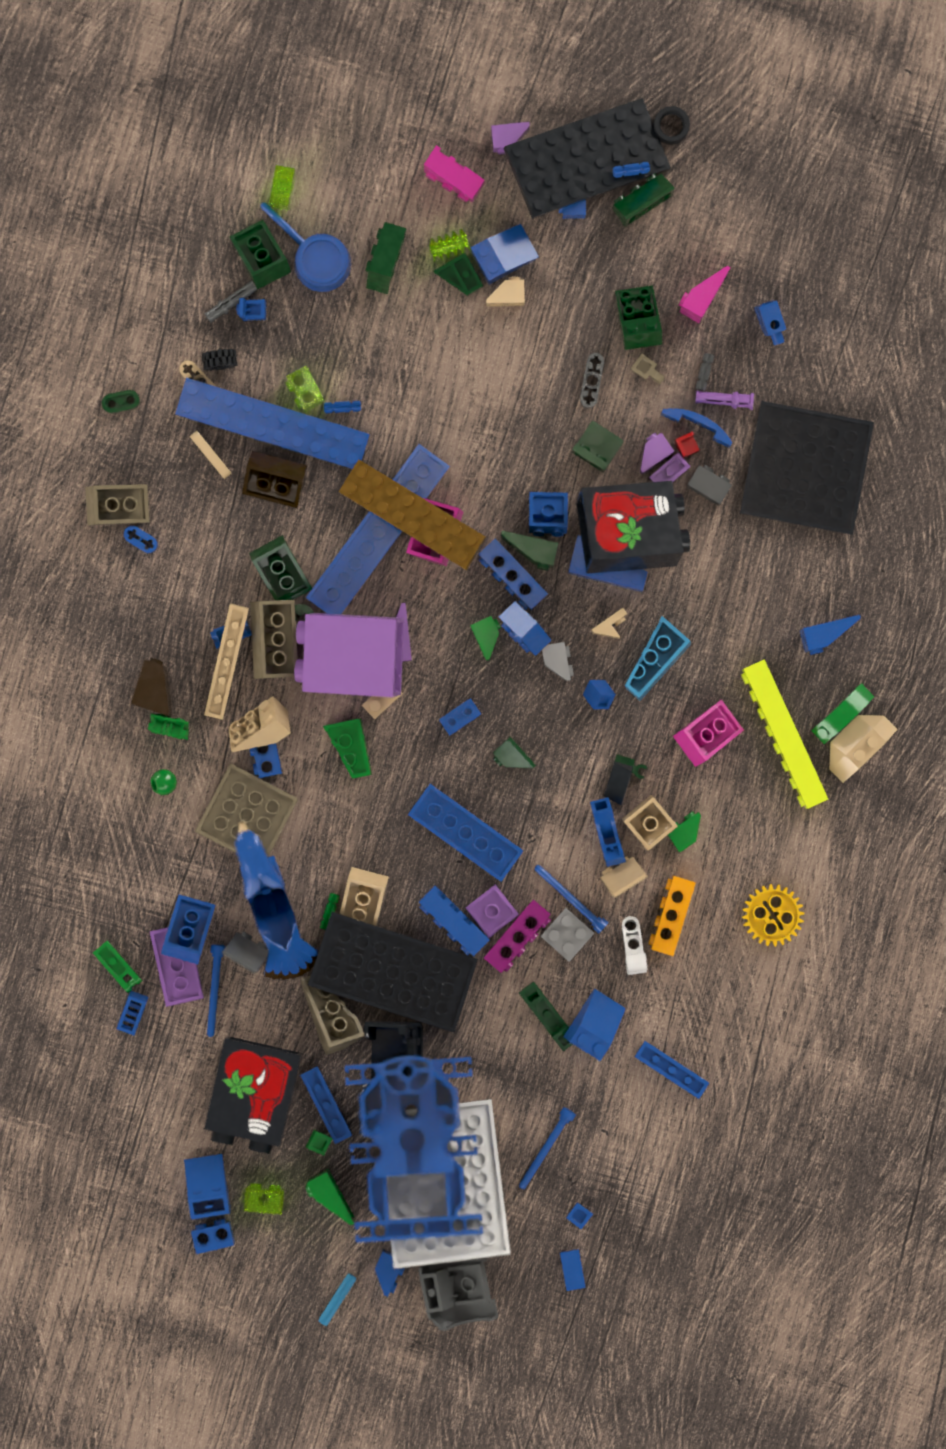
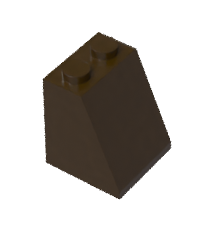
M150 657L149 661L144 660L131 704L171 717L172 706L167 667L163 665L162 661Z

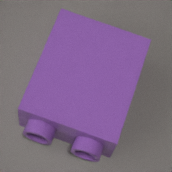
M326 613L305 614V621H299L296 629L297 643L304 644V659H297L294 672L295 681L303 683L302 692L380 697L401 695L404 618Z

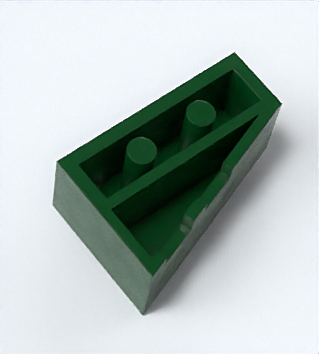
M384 222L383 228L378 229L376 236L378 243L377 245L373 244L371 250L373 258L372 261L368 260L365 269L368 272L367 289L388 295L390 282L395 273L394 270L399 260L407 228Z

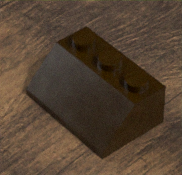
M252 451L246 467L242 494L298 508L308 465Z

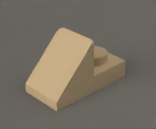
M624 608L620 609L594 627L591 632L596 635L620 639L619 634L612 625L618 626L626 620L624 617L627 615V612Z

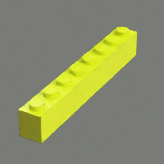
M765 659L742 669L743 674H741L745 685L749 684L750 697L759 706L757 712L761 720L765 719L766 732L775 741L773 747L777 755L781 754L782 767L791 776L789 782L793 790L797 789L799 796H797L800 806L808 809L828 800Z

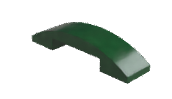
M534 981L518 992L563 1052L573 1045L563 1037L569 1029L568 1025Z

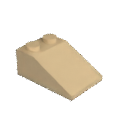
M625 856V863H621L615 868L610 866L602 871L603 876L600 878L612 897H617L648 877L634 857L628 858V856Z
M351 867L340 914L376 926L389 877Z

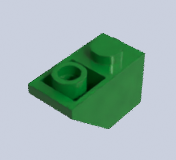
M693 811L684 816L685 821L681 824L675 822L677 827L667 835L679 853L696 842L701 819L699 812L696 814Z

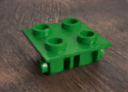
M151 714V723L149 722L148 730L151 733L188 740L189 722L181 718H168L163 714Z

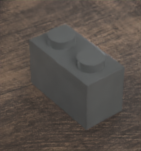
M699 465L686 487L720 506L732 486L729 483L730 480L723 475H715L713 473L714 470L706 465L703 467Z

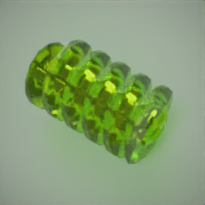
M459 229V235L452 231L451 238L445 233L444 240L441 236H437V242L430 238L429 248L434 263L436 262V256L440 260H443V254L450 258L451 251L455 256H457L458 249L462 253H465V247L471 251L467 236L462 229Z

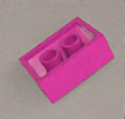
M425 499L461 521L463 516L461 509ZM413 537L410 538L406 551L407 554L447 567L449 559Z

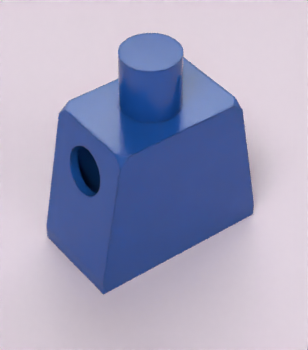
M777 300L754 307L764 335L771 336L774 345L785 342L781 331L786 330V326ZM772 321L775 322V327L773 329L770 326V323Z

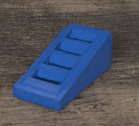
M134 991L129 993L117 1030L135 1036L149 997ZM129 1006H130V1007H133V1008H135V1009H138L139 1012H136V1011L131 1010V1009H128V1008H129ZM126 1014L134 1016L137 1019L135 1020L126 1016ZM123 1021L134 1024V1027L123 1024Z

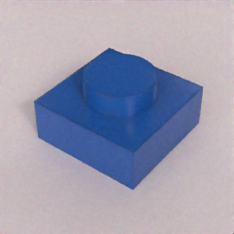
M577 1202L566 1218L582 1229L593 1213Z

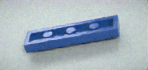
M645 1040L634 1056L698 1099H700L709 1085L708 1081Z
M316 1066L301 1074L300 1076L334 1143L336 1144L352 1136L319 1067Z

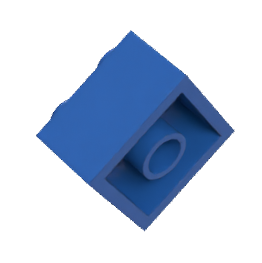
M516 601L499 616L503 622L501 625L515 642L520 644V647L526 653L530 651L536 656L552 641L538 622Z

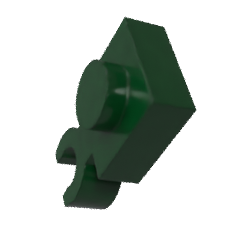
M616 754L615 762L633 766L632 773L638 779H644V776L638 774V770L640 768L647 769L646 765L640 764L635 766V759Z

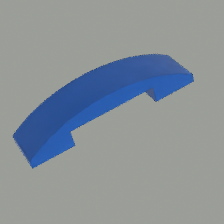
M677 408L663 409L661 416L676 423L683 417L714 432L713 441L728 448L732 445V441L725 431L715 422L701 414Z

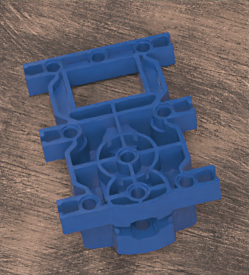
M406 1056L391 1059L384 1063L345 1066L346 1073H349V1069H360L362 1077L361 1080L355 1081L345 1078L346 1085L370 1084L359 1097L361 1100V1130L365 1136H369L374 1142L351 1143L350 1152L354 1151V1147L366 1148L367 1155L366 1158L355 1159V1155L351 1156V1164L375 1162V1166L367 1174L369 1208L379 1218V1220L355 1222L356 1230L360 1229L359 1226H370L372 1236L361 1238L359 1235H356V1243L483 1234V1226H479V1229H467L466 1222L468 1219L479 1218V1221H482V1213L458 1215V1211L466 1203L463 1167L454 1160V1157L478 1155V1148L474 1147V1151L461 1150V1141L473 1139V1143H477V1135L452 1136V1133L460 1125L458 1089L448 1079L472 1077V1069H468L469 1073L456 1072V1063L468 1061V1065L472 1064L471 1057L431 1060L424 1057ZM443 1064H452L453 1071L450 1074H445L442 1071ZM407 1065L413 1069V1074L410 1077L405 1076L403 1072L404 1067ZM366 1069H374L375 1077L373 1079L365 1077ZM410 1104L415 1105L417 1108V1112L413 1116L406 1113V1107ZM450 1141L457 1142L459 1147L456 1152L448 1150L447 1144ZM374 1146L378 1147L381 1151L379 1157L376 1158L370 1155V1149ZM445 1173L448 1216L390 1219L387 1177ZM455 1220L463 1222L464 1227L462 1230L458 1231L453 1228ZM418 1222L422 1223L425 1227L422 1233H417L414 1230V1225ZM376 1226H384L386 1233L383 1236H378L375 1233Z

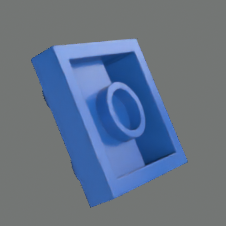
M530 492L529 533H533L537 537L543 536L544 533H551L554 537H561L563 534H567L568 493Z

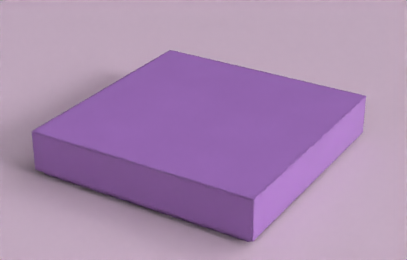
M496 884L466 907V910L488 938L519 915Z

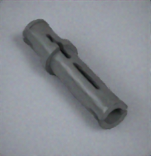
M249 281V283L223 301H218L216 306L204 314L209 322L212 323L224 313L228 314L230 309L239 304L240 298L246 299L258 290L253 282Z

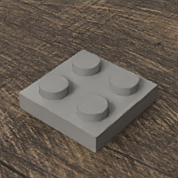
M565 908L543 932L541 937L570 962L593 936L594 932Z

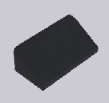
M614 761L604 797H609L613 802L622 805L633 766Z

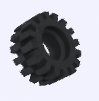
M218 349L202 353L203 369L206 371L225 370L238 366L235 349Z

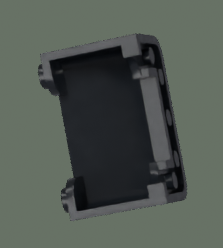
M365 1022L363 1032L366 1039L372 1041L371 1064L384 1063L398 1057H423V1025L420 1022ZM407 1065L404 1067L403 1072L405 1076L410 1077L413 1074L411 1066ZM372 1068L371 1078L369 1079H373L375 1077V1071ZM363 1084L362 1092H364L370 1084Z

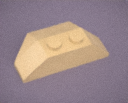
M857 715L830 742L829 770L844 783L897 731V728L885 716Z

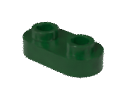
M133 390L107 394L102 399L103 409L110 414L133 410L140 404V397ZM129 397L134 398V402L131 404L127 402ZM110 401L115 402L114 407H109Z

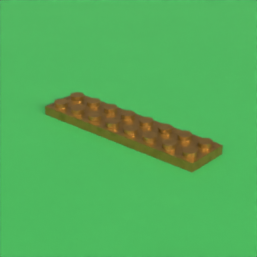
M359 459L339 490L344 496L466 571L487 539L481 533Z

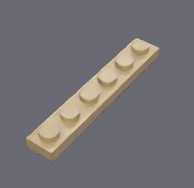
M230 603L205 709V716L222 720L224 718L248 615V607Z

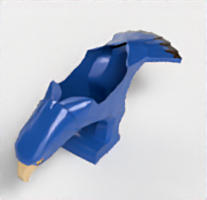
M240 822L238 824L239 834L237 835L235 846L241 866L245 896L252 910L259 933L268 948L264 977L285 980L303 976V974L314 967L319 951L300 937L296 919L285 891V883L275 856L268 857L258 836L250 831L244 822Z

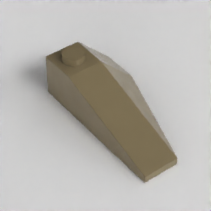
M310 976L300 979L319 1040L326 1055L343 1050L365 1036L358 1018L348 1010L342 1000L333 993L308 986Z

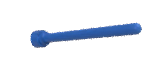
M535 866V871L592 922L593 929L598 934L609 923L604 918H597L542 866Z
M211 944L210 953H212L214 958L207 1035L209 1037H213L215 1034L221 957H223L222 952L226 948L225 945Z
M563 1107L560 1111L559 1122L519 1183L520 1189L527 1187L566 1123L569 1124L570 1121L574 1120L576 1114L568 1108Z

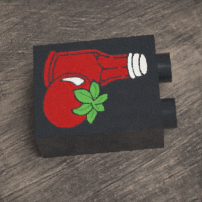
M672 481L581 488L576 500V508L586 574L674 567L678 565L683 553L690 551L688 529L680 530L678 517L684 516V498L681 493L674 494Z
M227 1036L224 1040L204 1126L205 1130L212 1131L210 1140L221 1144L233 1145L235 1137L250 1140L248 1149L265 1154H271L273 1145L280 1147L303 1053Z

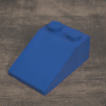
M521 224L489 237L471 247V253L488 284L539 258Z
M860 615L801 629L800 635L804 652H810V655L824 652L823 648L830 645L861 619Z
M178 895L161 954L199 964L216 905Z
M594 988L563 1037L601 1061L611 1046L626 1008Z

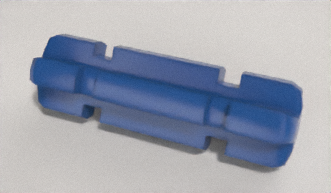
M643 162L640 165L635 163L624 165L623 167L615 166L613 168V176L617 178L623 175L625 177L639 175V173L646 174L650 171V165L648 162Z
M350 401L334 402V404L332 402L324 403L325 413H332V411H335V413L350 412V410H353V412L361 411L360 401H353V403H350Z

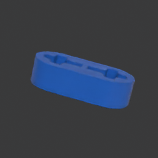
M129 526L125 529L124 538L130 544L148 554H152L157 550L158 542L151 535L136 526ZM134 530H136V535L139 536L140 539L137 540L135 538H132L130 540V535L128 534V532H133ZM144 539L147 542L153 540L152 544L154 547L146 550V545L142 543V540Z

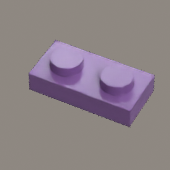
M676 453L655 471L649 479L652 482L672 481L673 483L691 466L679 453Z

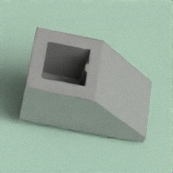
M564 642L546 645L542 649L544 666L565 681H570V676H574L572 665H568L567 660L570 657L569 646H565Z

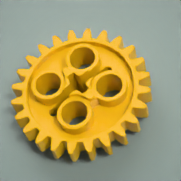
M769 884L768 890L765 886H762V892L755 889V896L749 894L751 901H744L748 908H742L743 911L747 912V915L741 916V918L747 919L743 926L750 927L747 933H754L752 939L759 937L758 943L760 944L765 940L766 946H769L770 941H772L775 947L777 946V941L784 945L785 938L790 942L791 934L797 936L795 929H802L798 926V922H804V920L799 918L800 915L804 914V912L799 911V908L803 905L796 904L799 897L793 899V891L787 894V887L781 891L780 885L773 889L772 884ZM775 896L780 899L778 907L771 905V899ZM763 901H766L772 912H777L776 918L783 926V930H780L774 919L768 918L770 913L763 905ZM758 907H762L765 911L762 918L755 916V909ZM788 912L791 915L789 923L782 922L781 916L783 913ZM769 923L775 926V931L772 934H768L765 930L766 925Z

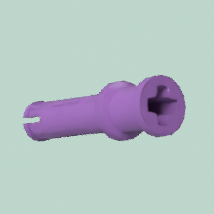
M696 391L695 403L730 405L733 409L743 407L753 410L754 393L748 395L738 394L736 391L733 394Z

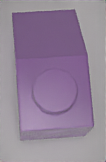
M529 122L492 125L493 152L505 154L503 149L505 146L520 141L529 131Z
M654 433L646 439L648 442L644 446L640 468L641 475L674 453L673 448L662 433L658 435Z

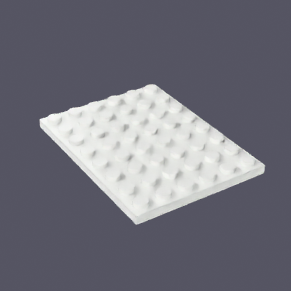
M492 1100L459 1103L460 1125L452 1133V1136L477 1135V1143H473V1139L461 1141V1150L474 1151V1147H477L478 1155L455 1156L454 1160L463 1167L466 1203L458 1211V1215L482 1213V1221H479V1218L468 1219L466 1222L467 1229H479V1226H483V1234L391 1240L394 1269L510 1255ZM417 1109L406 1110V1113L410 1116L415 1115ZM450 1141L447 1144L450 1152L458 1150L457 1142ZM445 1173L387 1177L390 1219L448 1216ZM461 1220L453 1222L455 1230L463 1229L464 1224ZM418 1222L414 1225V1230L417 1233H422L425 1227L422 1223Z

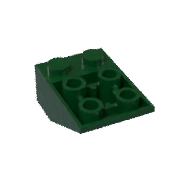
M653 285L615 291L624 349L629 350L662 345V328Z

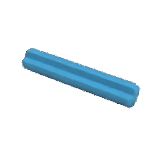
M350 1273L346 1275L320 1316L319 1322L321 1324L328 1325L355 1283L356 1277Z

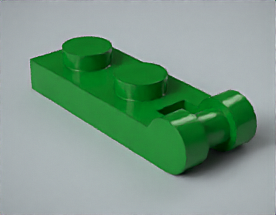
M108 940L93 952L95 957L127 993L133 990V986L139 985L143 981ZM129 974L131 979L126 982L123 977Z

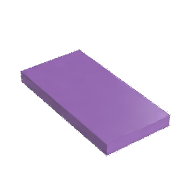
M168 928L150 931L166 1007L203 999L204 995L197 964L161 954Z

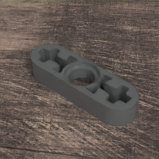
M592 353L587 358L580 396L581 405L587 409L593 408L598 400L604 366V358L599 353ZM594 357H597L598 361L601 362V364L596 366V371H600L599 374L588 372V369L592 370L593 363L590 360H594ZM589 376L597 378L598 382L595 386L587 384L586 379ZM585 388L589 390L596 389V393L592 391L591 398L594 399V402L591 401L590 404H586V400H583L588 395V390L584 391Z

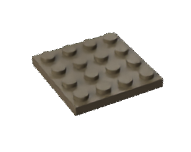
M230 763L195 832L237 853L235 842L239 834L238 824L244 822L249 830L258 836L269 857L299 799Z

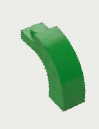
M862 683L859 684L811 731L823 744L827 743L855 718L874 696Z

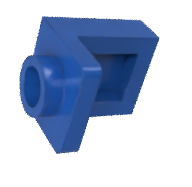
M240 298L239 304H237V314L243 321L266 320V300H245Z

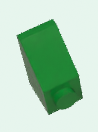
M492 616L470 625L486 661L490 660L499 636L498 630L501 629L498 620L493 619Z

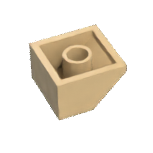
M652 795L622 818V821L648 851L677 827L676 823Z

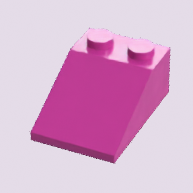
M724 267L692 288L689 294L685 292L679 303L681 307L679 312L700 323L731 267Z
M721 699L683 727L673 737L696 767L707 761L744 731V729Z

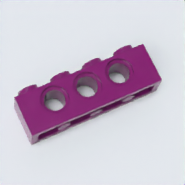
M532 900L483 958L500 973L503 970L507 972L514 964L511 962L514 957L517 956L519 958L526 950L525 944L528 941L532 943L539 935L537 930L540 927L545 928L551 921L549 918L551 914L535 900ZM533 917L536 919L537 924L534 928L526 926L527 918ZM516 932L524 934V940L520 943H516L513 940V935ZM503 947L511 948L512 953L509 957L501 955L500 951Z

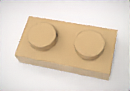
M401 695L395 697L371 696L362 706L376 719Z

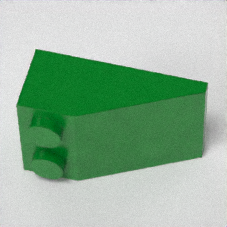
M329 1168L307 1180L305 1189L310 1198L314 1197L318 1203L348 1224L353 1225L356 1219Z

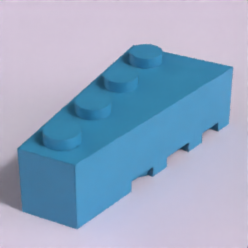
M663 616L660 618L638 663L625 684V688L639 701L644 698L691 645V641Z

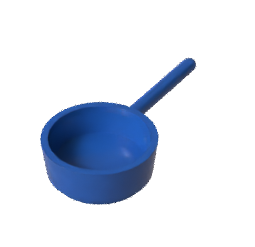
M266 202L261 203V209L299 245L294 260V267L299 280L306 287L318 292H327L338 288L346 281L351 270V257L348 249L340 240L328 234H316L304 240Z

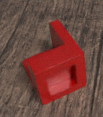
M693 431L674 441L683 458L700 451L693 437Z

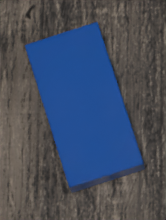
M579 1249L560 1252L566 1290L586 1288Z

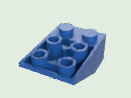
M216 1154L185 1159L191 1220L229 1214L231 1207L223 1155Z

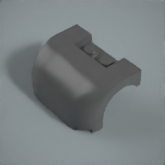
M487 1257L421 1265L419 1267V1277L427 1316L439 1328L438 1330L446 1331L466 1323L477 1321L489 1322L499 1318L496 1301L491 1299L484 1266Z

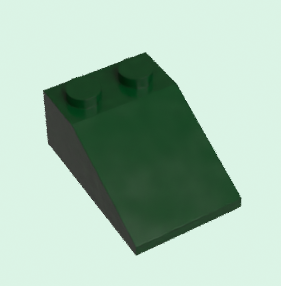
M264 220L229 237L257 289L291 273L285 255Z
M507 531L501 532V539L532 564L538 565L537 569L548 571L549 568H553L558 547L557 542Z
M283 535L249 553L254 566L275 601L294 600L312 590L307 577Z

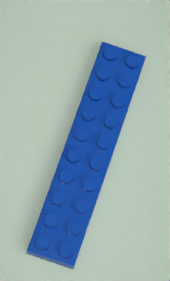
M190 378L185 380L175 413L177 416L349 469L354 468L358 459L362 461L370 435Z
M418 444L393 480L421 498L427 499L450 466ZM369 511L306 596V599L327 614H342L403 531Z

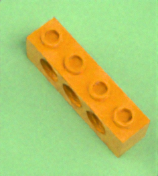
M672 876V879L668 878L665 887L668 890L667 896L662 897L659 907L662 908L660 916H656L654 926L657 927L655 934L651 933L648 945H651V950L674 956L696 882ZM676 891L682 894L680 902L672 900V894ZM669 910L676 912V918L673 921H669L666 918V913ZM664 928H668L671 931L668 939H663L660 936V932Z

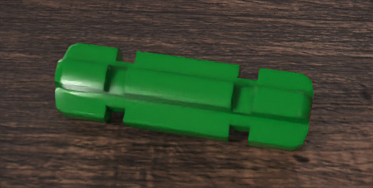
M330 893L329 903L326 905L323 914L324 919L320 924V928L326 930L331 912L336 911V903H338L340 898L337 894Z

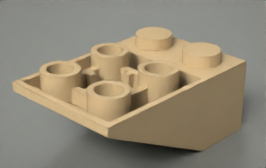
M273 696L263 701L255 709L247 712L245 716L234 721L228 727L232 752L275 744L291 733L288 711Z

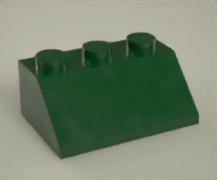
M662 174L650 176L646 180V184L635 186L630 190L631 193L626 197L622 195L614 201L615 204L612 209L624 227L673 196L675 188Z

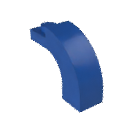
M609 797L591 801V810L607 867L625 863V856L619 840Z

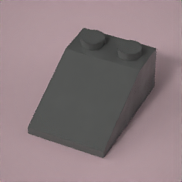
M245 931L242 933L237 932L222 954L256 974L267 959V945L261 941L258 944L252 941V936Z

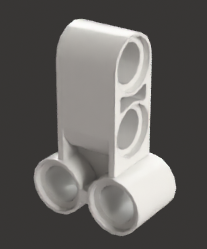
M633 916L626 917L622 922V934L626 954L627 975L647 973V961L643 951L639 921ZM633 922L636 928L629 931L626 929L625 924ZM636 941L639 947L635 950L630 949L628 943Z

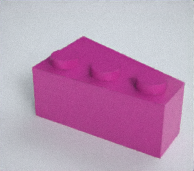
M436 145L424 163L425 176L434 182L437 180L442 183L441 186L449 192L453 190L458 193V197L464 202L470 201L473 203L484 186L485 180L466 166L463 167L457 163L454 157H448L440 152L441 148Z

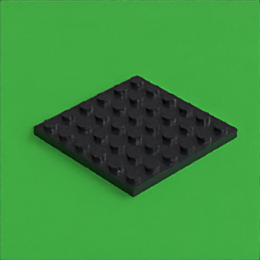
M761 401L740 514L853 535L874 422Z

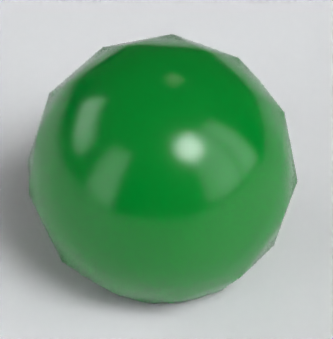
M159 769L152 775L150 780L153 791L161 796L169 795L177 786L176 776L167 769Z

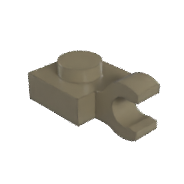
M644 354L639 356L630 369L645 381L648 377H651L660 385L665 379V376L655 370L657 364Z

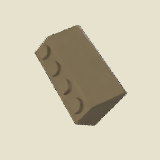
M295 601L250 602L254 679L295 677L294 672L297 661Z

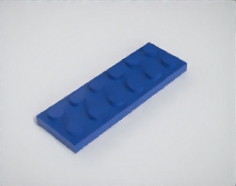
M429 784L408 814L501 882L523 852L521 848L431 784Z

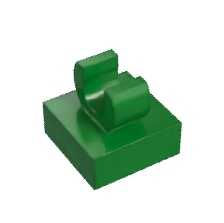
M313 1130L306 1148L324 1156L333 1138Z

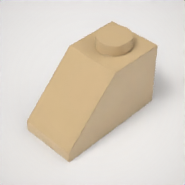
M509 277V280H505L486 299V307L524 306V280H520V277Z

